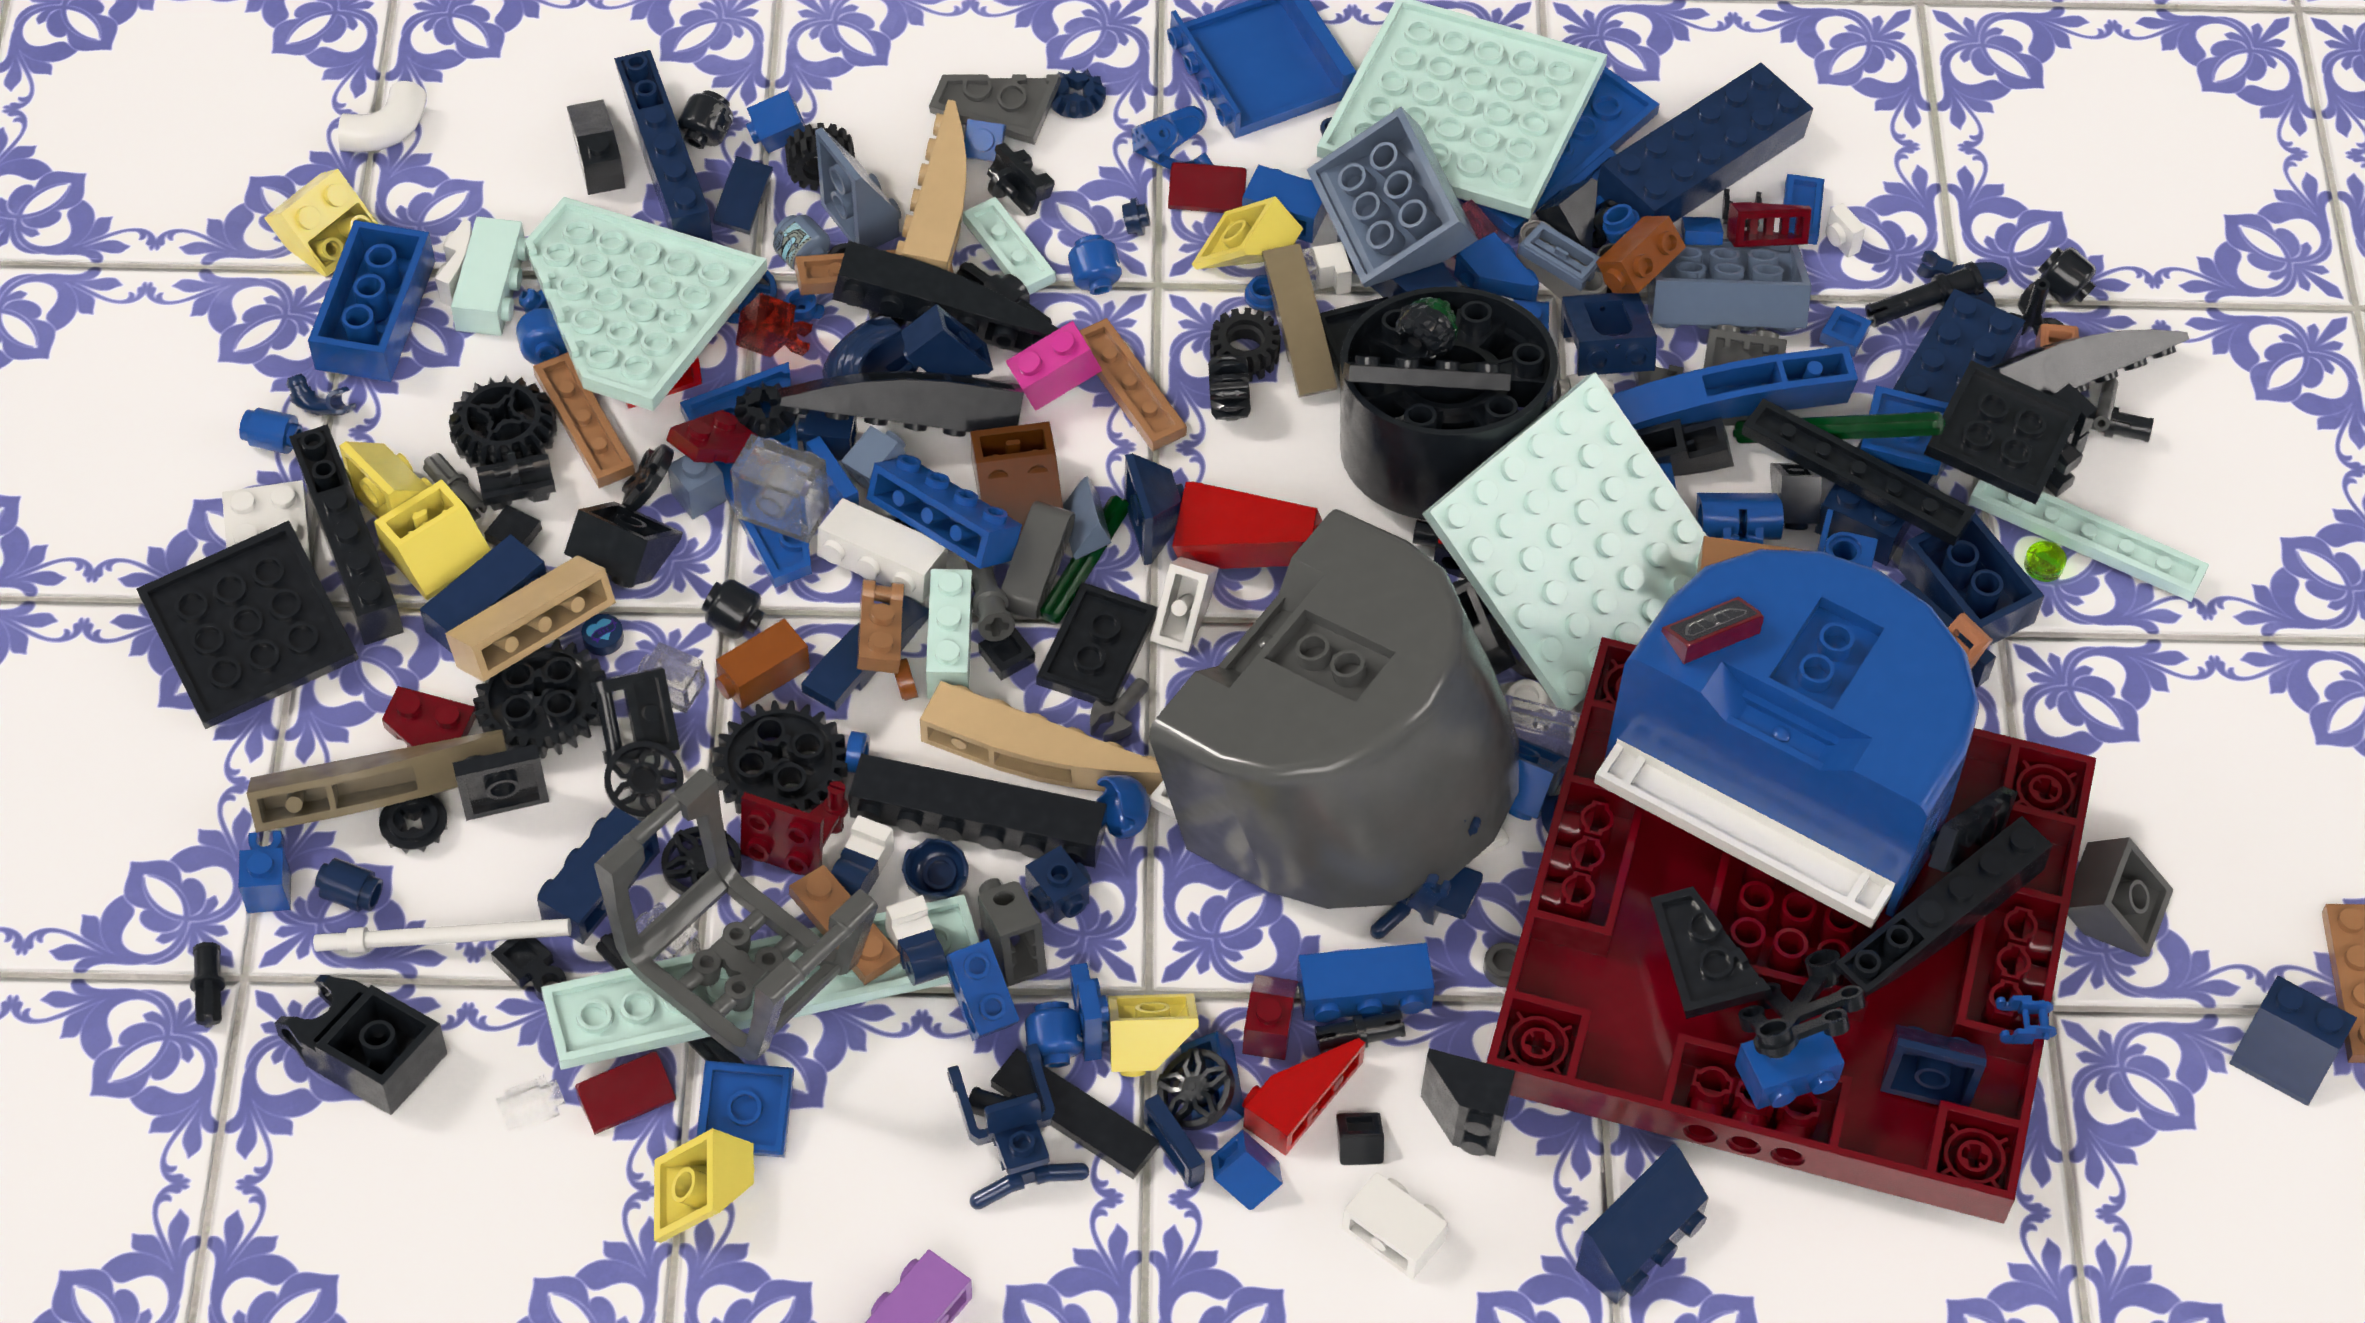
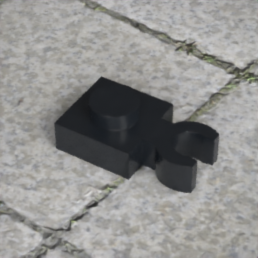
M536 938L510 939L491 953L493 962L520 988L531 981L535 994L541 1001H543L541 987L547 982L555 981L561 983L567 981L562 969L556 966H549L554 962L553 955Z

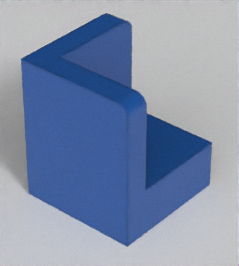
M1243 1129L1211 1156L1214 1180L1248 1210H1253L1283 1184L1279 1161Z

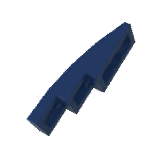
M904 595L901 651L929 617V608ZM859 623L824 656L801 683L802 693L834 711L838 710L855 688L861 691L877 672L857 669Z

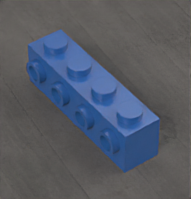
M900 455L895 459L874 463L866 497L868 501L980 569L1012 560L1022 524L1007 516L1008 513L1005 510L990 506L980 500L975 492L960 488L950 482V478L947 475L930 470L921 464V460L914 456Z

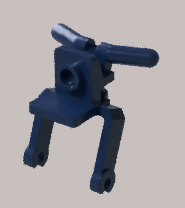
M1474 817L1468 829L1470 836L1476 834L1481 825L1479 817ZM1464 867L1451 880H1444L1441 885L1437 883L1440 878L1439 875L1429 874L1425 882L1415 893L1406 899L1396 902L1391 909L1370 927L1371 936L1375 939L1384 938L1410 914L1412 909L1419 912L1423 921L1430 925H1434L1439 913L1465 919L1483 881V874Z
M1036 1043L1025 1046V1054L1038 1094L1032 1093L986 1106L984 1108L985 1129L977 1127L959 1066L947 1068L952 1092H955L969 1140L978 1146L993 1142L994 1146H997L1001 1169L1002 1171L1006 1170L1008 1174L973 1193L969 1199L973 1209H983L1012 1192L1025 1189L1024 1185L1036 1182L1037 1185L1047 1182L1082 1181L1089 1175V1168L1084 1163L1048 1164L1050 1162L1049 1153L1040 1128L1051 1125L1055 1107L1042 1069V1059Z

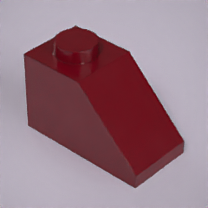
M1255 975L1244 1026L1242 1054L1285 1060L1298 981Z

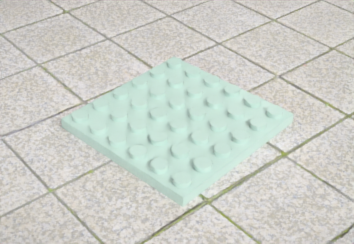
M1395 0L1317 145V157H1326L1399 107H1402L1421 126L1457 198L1531 219L1606 66L1607 54L1420 1Z
M1596 372L1582 379L1422 513L1560 713L1569 712L1586 697L1601 638L1605 637L1638 645L1667 600L1697 574L1703 537L1707 536Z

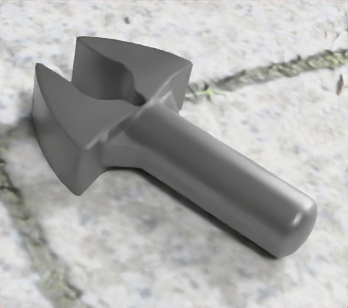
M1137 678L1111 706H1104L1096 700L1090 714V734L1093 735L1100 724L1113 720V725L1103 734L1104 742H1115L1132 733V722L1126 720L1125 716L1149 690V684L1144 679Z

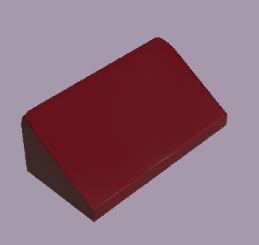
M1173 162L1170 173L1168 209L1224 213L1225 211L1242 207V197L1246 191V168Z
M656 1051L584 1080L575 1086L578 1101L594 1135L676 1100L670 1081Z

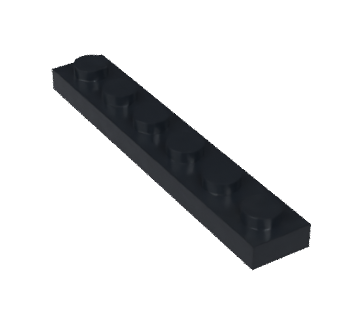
M1764 398L1743 425L1742 435L1952 546L1957 543L1974 517L1976 511L1974 508Z

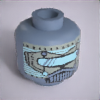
M790 215L785 217L776 226L773 233L775 252L793 270H795V256L828 254L827 252L830 247L828 234L807 215Z

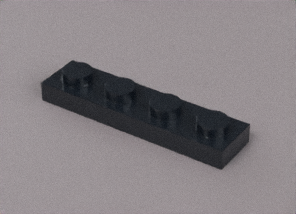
M1355 355V362H1344L1343 378L1349 382L1510 391L1511 374L1500 371V364L1489 362H1476L1475 369L1460 368L1459 361L1436 360L1435 367L1420 366V359L1398 357L1395 359L1394 365L1379 364L1380 357Z

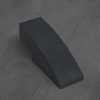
M1722 417L1683 427L1680 419L1635 430L1657 463H1671L1674 476L1710 472L1734 466L1728 435Z

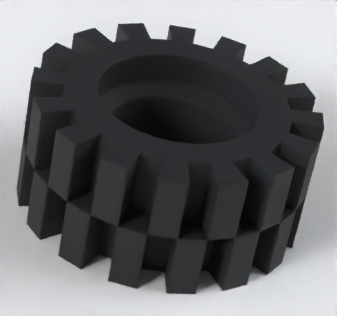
M817 123L818 128L813 129L811 124L804 126L805 132L798 128L794 131V137H788L787 144H785L788 175L791 176V180L794 183L799 181V187L805 189L810 184V189L817 191L818 186H820L818 159L814 158L817 157L815 130L822 127L855 158L851 135H847V131L843 127L837 131L836 124L830 123L829 127L825 128L824 123Z
M1245 307L1244 314H1240L1238 308L1231 309V317L1225 312L1220 315V322L1216 320L1213 324L1210 337V359L1226 354L1244 356L1248 361L1249 382H1252L1254 374L1260 380L1265 377V370L1271 373L1274 370V365L1278 364L1281 339L1278 324L1274 325V319L1271 316L1264 320V312L1258 310L1256 315L1251 314L1252 308ZM1238 339H1250L1257 342L1260 346L1253 350L1244 351L1234 348L1230 343Z

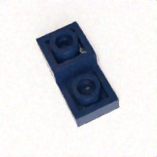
M736 156L716 208L713 224L750 235L759 206L763 202L773 167Z

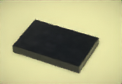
M1082 582L1036 676V685L1093 704L1097 700L1104 706L1113 705L1118 700L1152 628L1158 607Z

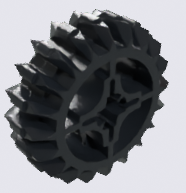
M507 375L502 382H495L490 377L488 385L485 386L475 382L473 393L462 391L461 401L453 402V414L449 415L448 423L451 430L449 432L451 443L454 444L460 459L466 458L470 468L478 465L481 467L508 461L506 453L512 451L515 452L516 459L546 454L545 449L553 448V437L557 436L556 432L558 430L555 420L557 418L556 411L550 403V398L546 392H540L536 383L527 386L522 377L515 383H512ZM520 413L526 414V415L529 416L531 419H533V421H532V420L525 419V415L520 414ZM476 430L481 432L482 436H485L486 438L478 436L473 431Z

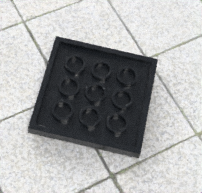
M289 520L136 588L205 730L359 659Z

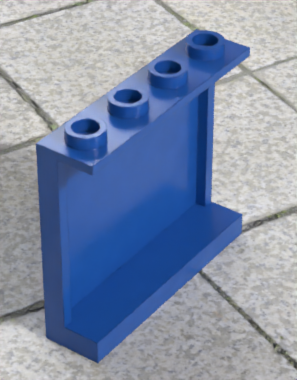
M1248 0L1187 22H1183L1176 10L1171 11L1170 28L1167 29L1169 43L1174 50H1179L1183 56L1187 72L1190 75H1195L1204 99L1212 102L1219 123L1223 127L1227 126L1234 139L1340 102L1356 74L1355 68L1310 0Z

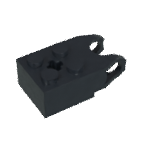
M320 975L314 982L318 986V995L329 1004V1010L322 1016L314 1019L281 1016L275 1022L278 1036L297 1052L307 1067L392 1115L448 1054L440 1023L373 985L368 988L356 980Z

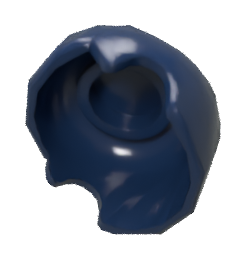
M931 838L925 839L918 846L906 851L901 869L908 889L916 896L923 895L924 900L927 902L956 896L966 886L969 876V865L964 852L951 841L933 840Z

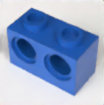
M989 939L945 956L948 967L947 976L972 1041L1009 1028L1020 1021Z

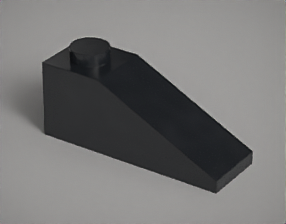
M604 100L566 106L588 195L625 188L621 156Z

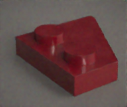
M719 410L670 427L666 439L667 442L694 462L713 463L720 461L741 464L743 456H756L763 465L773 464L778 451L741 424L733 414L724 410Z
M397 686L382 718L384 728L397 740L404 741L407 747L468 736L476 719L475 706Z

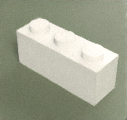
M844 498L839 501L818 527L817 556L832 564H837L855 572L865 579L875 580L883 586H891V583L904 584V596H908L921 603L930 594L931 569H946L947 548L916 530Z

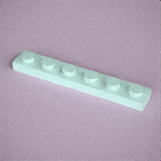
M1979 479L1968 503L1973 507L2192 602L2209 567V564L2043 491L2035 505Z

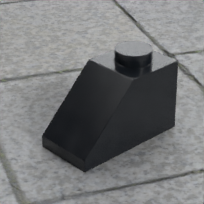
M1770 463L1772 493H1777L1782 501L1784 528L1807 530L1808 524H1819L1822 477L1799 464Z

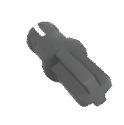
M434 453L424 460L423 470L434 483L442 479L465 504L474 521L481 517L476 508L482 513L486 512L487 506H484L483 501L470 488L468 478L464 474H458L442 454Z

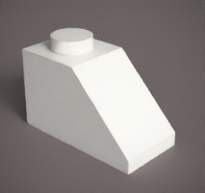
M1181 556L1170 563L1150 641L1190 652L1209 607L1218 567Z

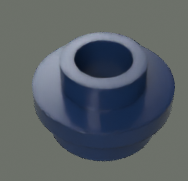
M1137 197L1131 198L1130 203L1122 204L1126 230L1128 234L1137 233L1138 236L1145 235V227L1151 225L1146 203L1139 204Z

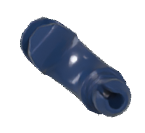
M297 374L287 379L286 385L291 392V400L289 401L317 416L320 414L344 415L356 408L355 403L346 406L342 402V394L350 391L347 386L330 391L326 398H320L315 391H312L310 386L308 387L304 375Z

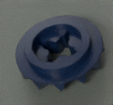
M1073 67L1068 74L1058 71L1061 83L1052 102V110L1061 116L1078 119L1089 117L1102 108L1106 100V87L1102 85L1100 76H1091L1088 69L1083 73H1077ZM1070 88H1074L1077 91L1083 89V96L1076 92L1070 94Z

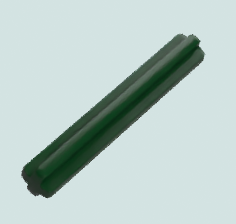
M1117 495L1111 496L1103 507L1111 539L1126 517L1129 506L1126 499L1120 498ZM1107 546L1079 559L1071 558L1040 608L1043 620L1049 621L1052 624H1057L1062 620L1073 602L1081 583H1085Z

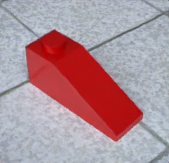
M1360 1038L1354 1039L1271 1075L1262 1087L1254 1086L1242 1104V1107L1245 1108L1243 1127L1286 1156L1362 1065L1366 1042Z

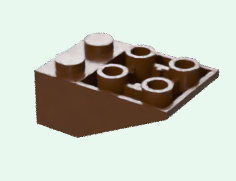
M1050 421L970 431L971 460L979 499L990 506L1005 510L1008 513L1007 516L1022 524L1020 535L1030 508L1035 501L1063 509Z

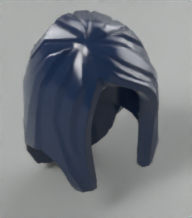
M879 316L858 325L831 350L824 364L822 375L823 378L857 373L917 371L918 368L913 367L903 354L905 346L901 334L902 329L899 324L890 317Z

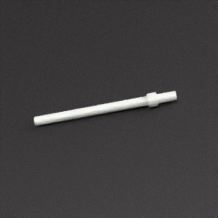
M567 918L369 931L367 927L348 928L346 933L315 934L313 945L316 952L347 950L349 954L368 953L370 948L570 936L572 926L570 919Z

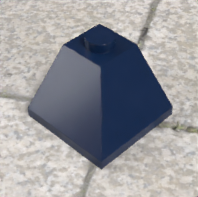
M1132 453L1125 455L1124 499L1129 503L1128 516L1143 564L1149 565L1153 563L1176 530L1184 487L1182 483H1175L1171 469Z

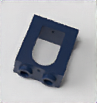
M1605 293L1562 297L1561 333L1563 338L1572 337L1578 351V376H1586L1595 372L1597 375L1655 371L1657 335L1639 293ZM1613 334H1625L1621 336H1607Z

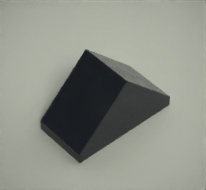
M1592 178L1568 186L1536 211L1535 214L1540 221L1548 223L1558 232L1592 251L1598 180Z

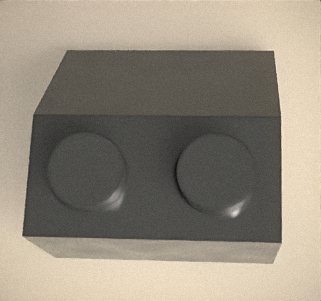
M2130 837L2087 842L2075 873L2068 916L2084 935L2140 957H2148L2174 889Z

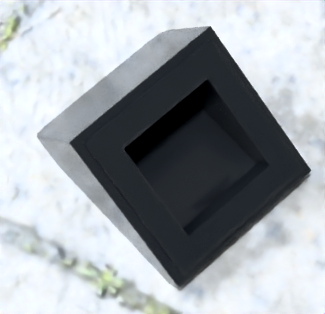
M1380 1113L1336 1114L1340 1163L1342 1165L1383 1163L1384 1133Z

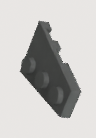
M944 74L929 104L930 113L935 115L937 113L944 114L947 100H953L956 102L961 123L967 124V119L1005 124V136L1035 145L1060 86L1061 77L1060 74H1047L1046 78H1027L1026 74H1012V78H989L987 74Z

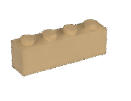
M577 555L446 632L445 635L457 668L485 682L615 604L616 601L605 568Z

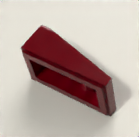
M1752 202L1730 203L1727 238L1734 247L1808 244L1812 208L1803 205ZM1790 217H1796L1794 233H1788ZM1764 218L1763 231H1758L1759 219ZM1775 218H1780L1778 232H1774ZM1745 219H1748L1747 230H1745Z

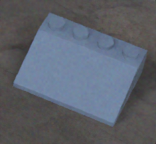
M1399 107L1306 169L1365 288L1444 262L1478 240L1421 126L1402 107Z
M1723 239V244L1720 246L1685 244L1686 248L1647 285L1648 309L1651 322L1664 328L1696 325L1701 329L1709 330L1710 328L1716 329L1718 325H1732L1744 331H1752L1757 329V327H1771L1781 332H1792L1796 328L1807 329L1812 285L1798 245L1734 247L1728 239Z

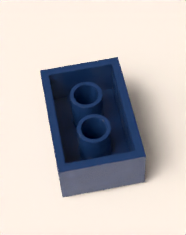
M1976 513L1954 546L1926 531L1907 540L1898 567L1901 573L1952 619L1955 620L1959 614L1965 613L1993 639L1990 645L2035 623L2044 599L2043 593Z

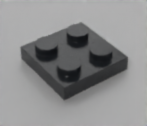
M537 744L514 746L506 751L485 756L473 755L463 761L453 763L466 821L549 802Z

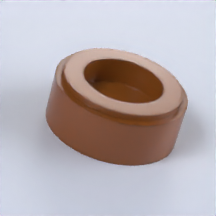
M907 658L901 659L899 672L895 674L901 698L904 701L918 698Z

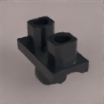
M1006 143L996 145L994 150L996 153L995 160L987 171V175L991 178L988 184V192L997 199L1008 196L1026 216L1036 214L1040 201L1051 196L1055 181L1047 173L1036 175L1031 170L1033 166L1032 157L1024 149L1013 152Z
M512 451L506 453L508 459L506 462L476 467L484 506L490 505L494 511L504 509L507 504L511 505L513 500L528 498V500L534 503L546 501L549 499L550 493L556 492L548 453L516 459L515 452Z

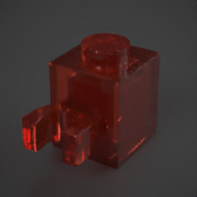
M760 293L740 311L735 345L767 357L773 356L785 345L791 352L803 356L809 351L810 343L801 341L797 334L803 337L807 336L812 331L813 324L804 321L794 322L796 305Z

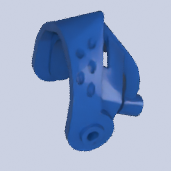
M1196 106L1184 107L1131 129L1133 153L1136 152L1171 170L1173 162L1214 165L1206 152L1191 161H1178L1170 157L1176 147L1204 128L1206 123L1205 115Z

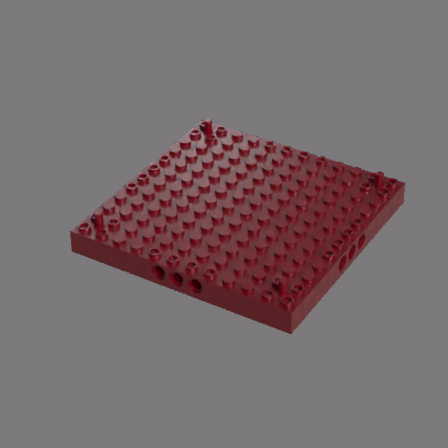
M1602 637L1486 1063L1515 1071L1511 1096L2004 1224L2015 1201L2044 1039H2034L2032 1044H2005L2001 1042V1031L2009 1030L2010 1035H2013L2017 1028L2024 1029L2023 1015L2018 1014L2017 1011L1997 1009L1995 1000L1998 997H2005V1001L2009 1002L2013 995H2032V1001L2045 1000L2052 1002L2097 758L1974 728L1946 822L2002 786L2018 791L2006 828L2023 816L2053 844L2044 870L1950 944L1896 980L1865 997L1866 1005L1863 1009L1847 1013L1850 1024L1849 1031L1839 1036H1832L1845 1062L1835 1087L1822 1094L1809 1092L1797 1096L1791 1103L1783 1107L1773 1108L1770 1105L1757 1110L1735 1067V1061L1740 1045L1754 1040L1756 1036L1755 1032L1748 1033L1741 1029L1738 1013L1741 1009L1747 1006L1758 1005V1003L1753 1001L1686 1019L1653 911L1651 897L1694 887L1723 925V930L1736 947H1740L1746 955L1749 964L1759 977H1762L1766 983L1776 982L1780 984L1782 993L1791 1002L1809 979L1805 964L1806 957L1818 950L1833 949L1838 951L1840 958H1842L1892 918L1885 914L1889 900L1873 927L1869 928L1595 784V775L1605 760L1624 664L1637 646ZM1930 855L1895 915L1950 873L1929 867L1932 855ZM1841 975L1840 982L1834 986L1824 988L1816 1000L1836 993L1839 989L1852 984ZM1764 1009L1768 1020L1781 1019L1773 1009ZM1822 1014L1817 1015V1016H1815V1017H1812V1018H1810V1019L1804 1020V1021L1800 1022L1799 1024L1804 1023V1022H1807V1021L1812 1020V1019H1815V1018H1818V1017H1821ZM2029 1014L2030 1025H2040L2039 1014ZM1896 1024L1905 1027H1919L1926 1032L1946 1037H1961L1971 1043L1984 1046L1987 1057L1986 1067L1969 1107L1940 1100L1939 1105L1880 1091L1887 1048Z

